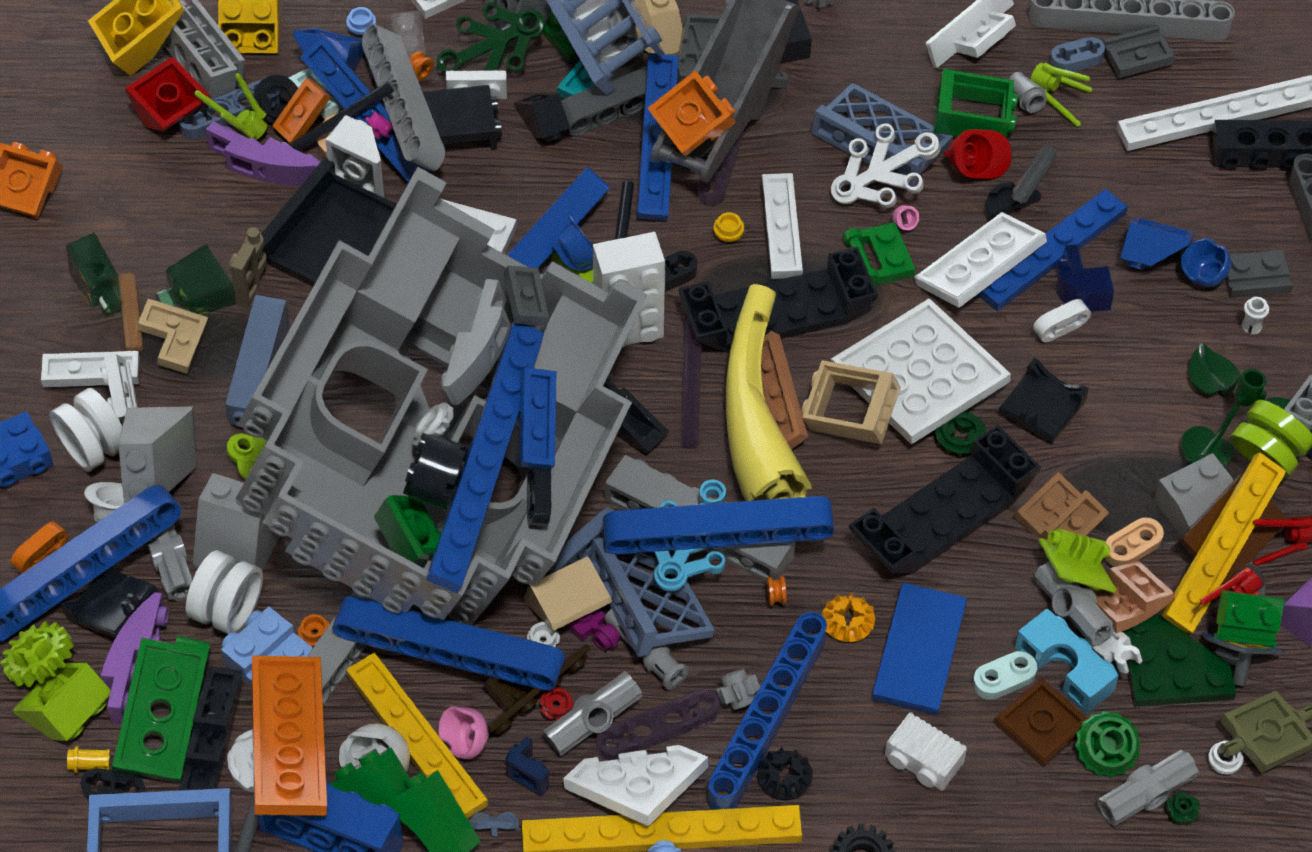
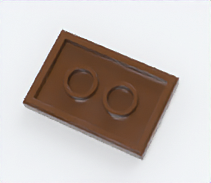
M1244 473L1239 474L1178 540L1194 558ZM1271 500L1259 518L1289 520ZM1255 526L1221 585L1231 580L1239 568L1250 563L1282 527Z

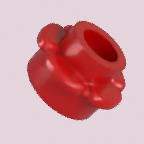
M555 687L549 692L545 691L540 698L541 711L548 719L555 718L558 720L573 708L571 696L567 691L559 687ZM557 701L559 706L555 707L553 702Z

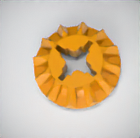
M852 593L842 597L837 594L832 601H827L822 612V616L827 623V633L843 642H855L864 639L871 633L875 625L873 606H869L864 597L860 599L854 597ZM848 609H851L854 617L850 625L846 626L847 621H845V616L843 615H845Z

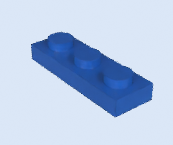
M524 367L521 371L519 466L549 470L555 466L557 371Z

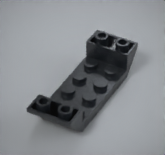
M858 247L828 253L827 269L758 284L766 286L776 293L765 335L773 331L779 334L781 339L847 324L878 298L877 291ZM709 281L679 288V295L698 342L724 352H730L735 327L749 287L715 295Z
M996 425L973 441L971 456L885 514L881 515L875 508L871 509L849 524V529L891 573H915L1011 507L1040 472L1041 466L999 425Z

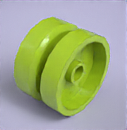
M1257 400L1246 413L1249 423L1243 422L1238 424L1230 435V441L1249 461L1253 459L1255 454L1261 452L1286 471L1282 479H1287L1298 466L1296 456L1306 455L1312 447V433L1298 419L1279 406L1268 401Z

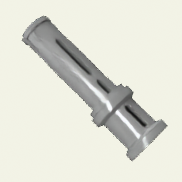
M610 609L604 618L605 622L613 625L620 636L632 647L613 610ZM665 645L654 646L650 655L641 656L644 659V667L648 671H654L663 680V686L667 690H672L679 686L689 673V668L684 664H679L670 655V650Z

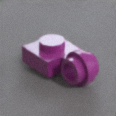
M600 609L564 626L582 642L593 635V642L602 651L614 649L620 639V634L613 625L609 623L603 625L606 623L604 620L606 615Z

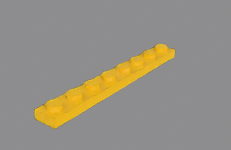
M799 805L663 812L649 826L625 815L522 820L523 852L648 851L656 842L662 840L671 841L675 848L680 849L802 842Z

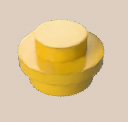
M723 213L714 222V234L718 239L725 242L736 241L744 233V223L735 213Z

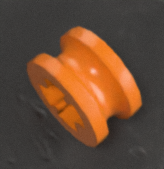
M421 51L415 52L410 56L409 59L418 82L423 81L432 72L434 61L426 57Z
M784 575L779 576L777 580L772 579L771 576L767 577L766 587L769 607L774 606L776 602L786 605L787 593Z

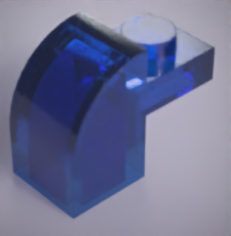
M1065 245L1063 258L1058 260L1059 274L1056 285L1058 297L1065 304L1075 299H1081L1091 312L1111 310L1114 287L1108 266L1083 269L1078 245Z

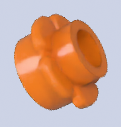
M309 615L302 620L298 629V636L310 646H315L330 624L320 615ZM314 630L318 631L316 634L312 633Z

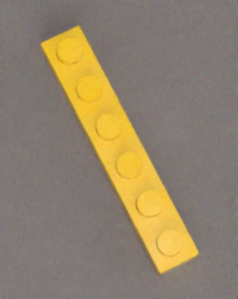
M1261 452L1254 455L1174 592V599L1166 606L1161 615L1187 635L1195 631L1211 603L1210 601L1205 605H1201L1200 600L1221 586L1255 527L1253 521L1260 518L1286 473L1283 468Z
M375 652L346 669L347 677L384 725L393 727L406 740L410 751V760L418 771H423L425 776L436 770L440 772L467 819L488 807L487 798Z

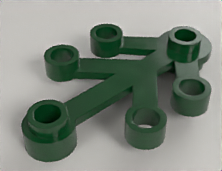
M494 2L487 3L483 7V15L489 22L502 20L512 24V26L501 30L473 21L471 17L466 15L459 17L456 27L462 35L475 34L486 39L458 53L452 49L443 50L437 57V66L444 74H446V71H460L463 64L491 51L486 67L481 71H498L508 42L518 37L514 53L507 58L506 64L511 72L521 73L526 67L524 57L531 39L538 37L544 31L545 19L543 15L535 9H526L519 14L500 8ZM496 8L497 13L492 17L488 16V11ZM533 20L536 22L532 29L526 28V24L529 21ZM469 21L470 27L466 30L461 29V25ZM515 59H520L521 64L513 68L511 66L512 62ZM455 60V66L447 68L448 61Z

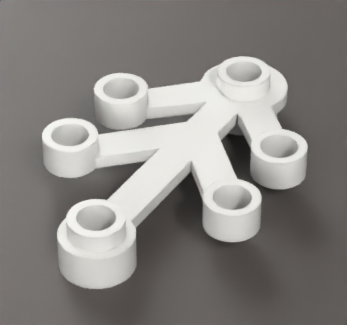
M881 124L876 129L878 140L869 168L859 175L858 171L861 160L867 156L869 150L867 143L863 139L856 138L852 140L849 144L851 156L845 174L838 176L831 185L833 198L841 204H851L857 199L878 203L883 208L893 207L896 204L897 197L891 188L886 187L877 191L865 187L874 181L904 188L913 194L919 193L923 189L924 183L918 173H909L906 176L892 171L917 157L926 160L935 158L940 152L938 138L929 132L922 133L916 138L914 145L885 160L889 145L895 139V132L890 124ZM885 130L891 132L886 138L880 136ZM925 140L932 141L929 147H922V142ZM857 145L864 146L861 152H854V148ZM911 180H919V184L917 186H909V182ZM845 184L851 185V188H850L849 191H847V192H842V191H841V187H842L843 185H845ZM886 194L892 195V199L888 202L882 201V197Z

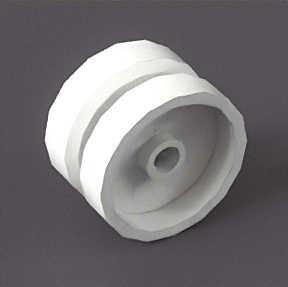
M87 388L74 397V407L63 403L50 411V421L57 437L71 458L84 471L90 472L103 464L104 453L109 456H115L119 453L118 444L123 426L109 404L93 388Z
M221 551L211 552L203 560L191 582L186 599L185 609L187 617L205 625L213 622L214 628L226 634L231 632L238 634L245 627L248 617L254 612L263 584L262 569L245 561L236 564L234 557Z

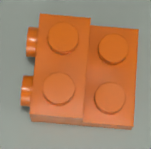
M696 70L647 108L684 156H687L708 138L714 141L737 123L732 117L736 111L725 97L720 101L714 94L719 90L708 75L702 78Z
M12 142V145L0 143V208L39 219L48 193L53 194L63 165L57 160V156L51 152L40 150L38 154L29 151V147L17 142Z

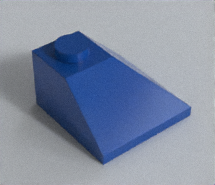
M313 27L296 29L293 33L303 53L323 37L354 72L364 53L361 39Z
M1134 217L1129 225L1121 258L1127 260L1126 265L1144 269L1145 265L1152 266L1189 245L1195 232Z

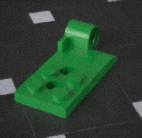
M177 635L175 644L141 637L112 770L180 784L210 642ZM155 703H165L170 708V714L164 718H157L151 713L150 708ZM149 735H157L162 739L163 746L158 750H149L145 747L143 740Z

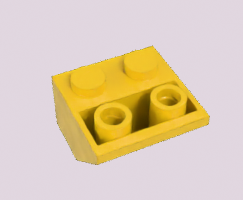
M218 0V26L239 53H279L281 0Z

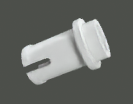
M1253 297L1244 305L1245 317L1242 322V329L1246 333H1248L1249 327L1253 326L1251 335L1260 333L1263 320L1269 314V306L1266 300L1261 297Z

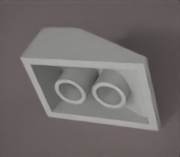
M1212 453L1160 479L1154 502L1182 537L1234 480Z

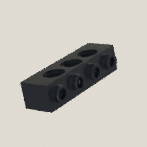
M1215 120L1211 134L1213 166L1292 169L1296 157L1302 154L1312 155V121Z

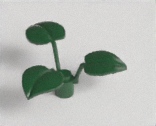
M1202 342L1194 351L1189 362L1188 376L1190 382L1197 390L1206 395H1214L1219 391L1226 395L1234 390L1236 402L1216 435L1212 430L1204 426H1194L1187 429L1180 441L1181 450L1186 461L1190 464L1213 453L1225 468L1233 458L1234 447L1228 441L1221 439L1241 405L1250 406L1257 400L1265 401L1267 392L1263 391L1267 381L1264 374L1256 369H1247L1240 375L1238 368L1230 360L1212 351ZM1273 397L1266 400L1283 410L1290 402V400L1281 397Z

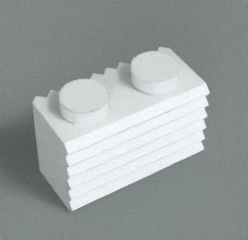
M909 713L887 741L885 756L888 757L889 762L897 769L904 770L906 768L916 774L917 779L926 787L932 788L935 786L943 791L965 762L967 748L965 745H961L959 741H955L947 734L937 730L936 727H932L930 723H926L924 720H920L918 716H914L913 713Z

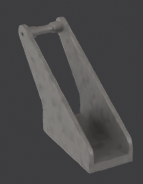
M785 0L729 1L693 72L696 70L702 78L706 75L710 77L719 89L714 93L721 101L725 97L736 111L732 117L737 123L718 137L706 161L698 157L694 159L676 152V149L670 147L673 141L662 129L651 152L650 160L652 162L659 163L661 160L667 163L674 162L691 169V172L701 175L700 179L707 183L710 181L747 123L751 119L760 120L796 19L799 5Z

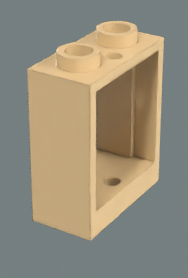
M822 360L818 371H815L813 374L812 390L809 398L804 401L802 406V418L809 429L815 432L882 444L901 388L893 373ZM835 382L874 389L863 424L824 417Z

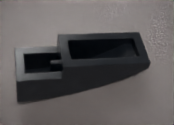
M608 378L606 379L604 387L632 402L616 436L647 454L669 433V430L625 387L619 390Z

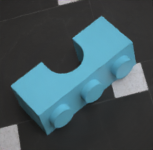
M1045 609L1018 631L1015 648L1018 651L1026 652L1033 656L1037 662L1038 670L1051 661H1061L1072 668V671L1065 677L1062 692L1085 714L1089 713L1115 692L1119 674L1109 661L1101 659L1085 639L1079 638L1069 629L1065 620L1060 616H1055L1050 610Z

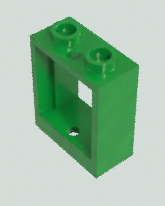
M943 69L937 93L934 132L959 136L965 130L970 129L993 130L1000 132L1007 138L1008 132H1014L1016 115L1011 114V111H1015L1018 100V93H1013L1014 80ZM952 97L1001 105L1000 118L951 110Z

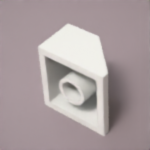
M345 115L325 139L327 158L335 163L336 175L384 198L381 159L372 127L362 120H355Z

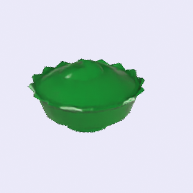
M1103 711L1100 714H1092L1088 720L1082 721V728L1076 732L1078 740L1075 747L1079 751V759L1085 762L1087 769L1094 770L1098 776L1107 775L1113 777L1116 774L1124 775L1128 768L1134 767L1135 760L1140 756L1139 747L1141 741L1138 738V730L1132 726L1130 719L1122 717L1118 712L1110 713Z

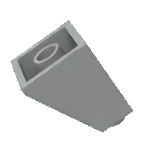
M193 406L127 408L118 444L124 503L153 485H161L169 492L197 467Z
M212 473L198 500L193 568L198 569L211 552L218 550L234 557L236 564L245 561L263 570L281 535L274 533L268 525L262 523L265 518L264 514L246 509L240 501L235 499L243 482Z

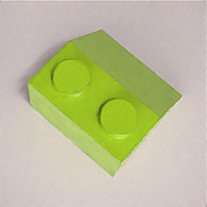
M65 663V668H57L55 670V677L46 678L43 684L38 683L12 711L16 716L51 740L69 741L74 739L82 732L85 721L90 716L98 714L106 706L105 700L110 696L111 692L108 686L87 663Z

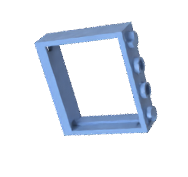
M230 788L89 795L87 852H100L101 823L219 817L218 852H232L233 802Z

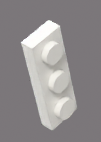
M139 351L43 354L42 386L106 385L102 377V367H105L104 356L117 354L125 359L126 362H129L133 384H139Z

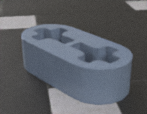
M1086 37L1057 45L1052 49L1050 65L1072 72L1097 66L1103 61L1105 45L1100 39L1095 37Z

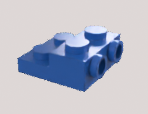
M27 411L0 422V488L10 486L16 481L32 474L41 473L46 468L54 465L51 452Z

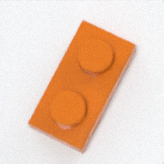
M305 78L272 126L288 142L292 143L306 134L331 96L313 80Z

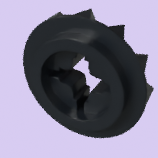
M271 75L261 79L257 87L254 88V98L259 107L266 113L263 119L271 123L277 120L286 105L281 103L275 104L272 107V100L268 99L265 95L276 94L277 90H279V97L287 102V105L298 90L296 84L291 79L282 75Z
M781 747L779 751L768 752L767 756L760 761L758 781L763 790L775 798H797L808 790L812 782L813 768H811L808 758L801 756L796 749L794 751H786ZM788 764L791 765L792 775L788 774L780 782L779 770H783Z

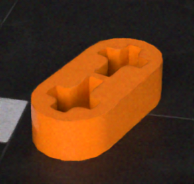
M56 522L47 523L18 547L12 555L11 565L23 574L64 546L68 539V532Z

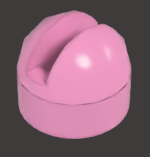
M901 205L894 210L892 220L898 228L912 230L919 222V213L912 206ZM901 213L906 224L902 223Z

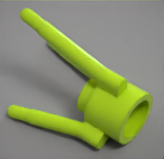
M1039 63L1032 73L1031 80L1045 89L1047 101L1076 127H1080V121L1052 97L1048 91H1055L1060 83L1091 93V87L1072 80L1089 82L1090 77L1053 67L1047 63Z
M239 73L235 75V78L254 111L244 110L237 118L200 91H195L196 97L218 112L222 119L241 131L247 138L257 140L266 131L267 123L263 120L266 113L259 107Z

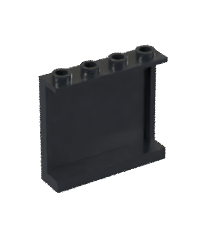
M324 158L261 233L264 239L262 251L266 254L267 265L313 287L339 240L369 256L396 203L336 175L335 163Z

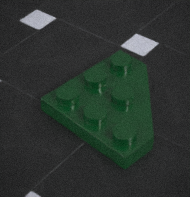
M1155 614L1142 623L1122 631L1130 638L1131 645L1139 649L1142 658L1140 664L1133 659L1126 660L1134 707L1235 699L1236 689L1230 664L1159 615Z

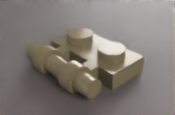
M251 227L247 230L245 243L241 246L238 254L234 253L229 263V271H231L233 279L232 290L235 292L236 304L247 308L261 285L260 275L264 273L267 264L266 254L262 251L264 239L256 227Z

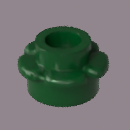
M1178 792L1174 794L1173 798L1168 799L1166 809L1174 823L1188 825L1199 817L1198 810H1200L1201 806L1196 797H1191L1186 792ZM1185 805L1187 809H1182L1180 806Z

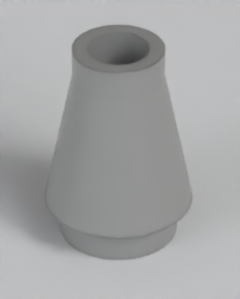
M1015 72L1009 77V80H1014L1013 92L1018 93L1017 101L1022 110L1035 113L1045 106L1047 96L1043 87L1027 78L1022 72Z

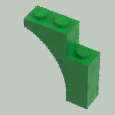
M392 747L381 753L373 749L358 759L359 765L354 767L352 762H349L333 772L336 778L330 784L335 789L345 793L352 791L361 795L368 802L376 805L385 804L393 808L400 815V820L418 836L429 852H469L481 842L440 772L436 770L425 776L423 771L410 778Z

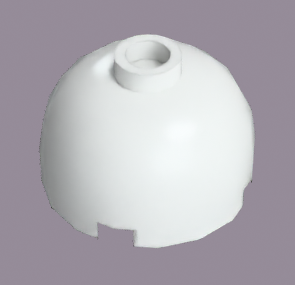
M379 723L367 724L351 733L342 743L339 751V762L341 767L349 762H352L355 767L360 764L358 759L373 749L381 753L392 747L407 772L409 769L410 751L406 740L393 727Z

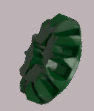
M966 411L935 429L938 446H943L947 454L950 452L958 453L960 458L965 453L971 454L973 441L987 432L983 421L976 415ZM959 430L961 434L967 433L966 441L960 436L955 437V431Z

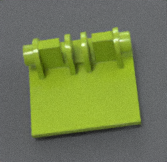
M1060 528L1051 530L1048 534V540L1039 539L1046 557L1051 561L1057 576L1061 580L1070 584L1074 582L1081 583L1095 591L1106 590L1116 593L1117 590L1101 564L1102 559L1107 558L1110 554V546L1105 541L1089 538L1085 535L1081 536L1078 533Z

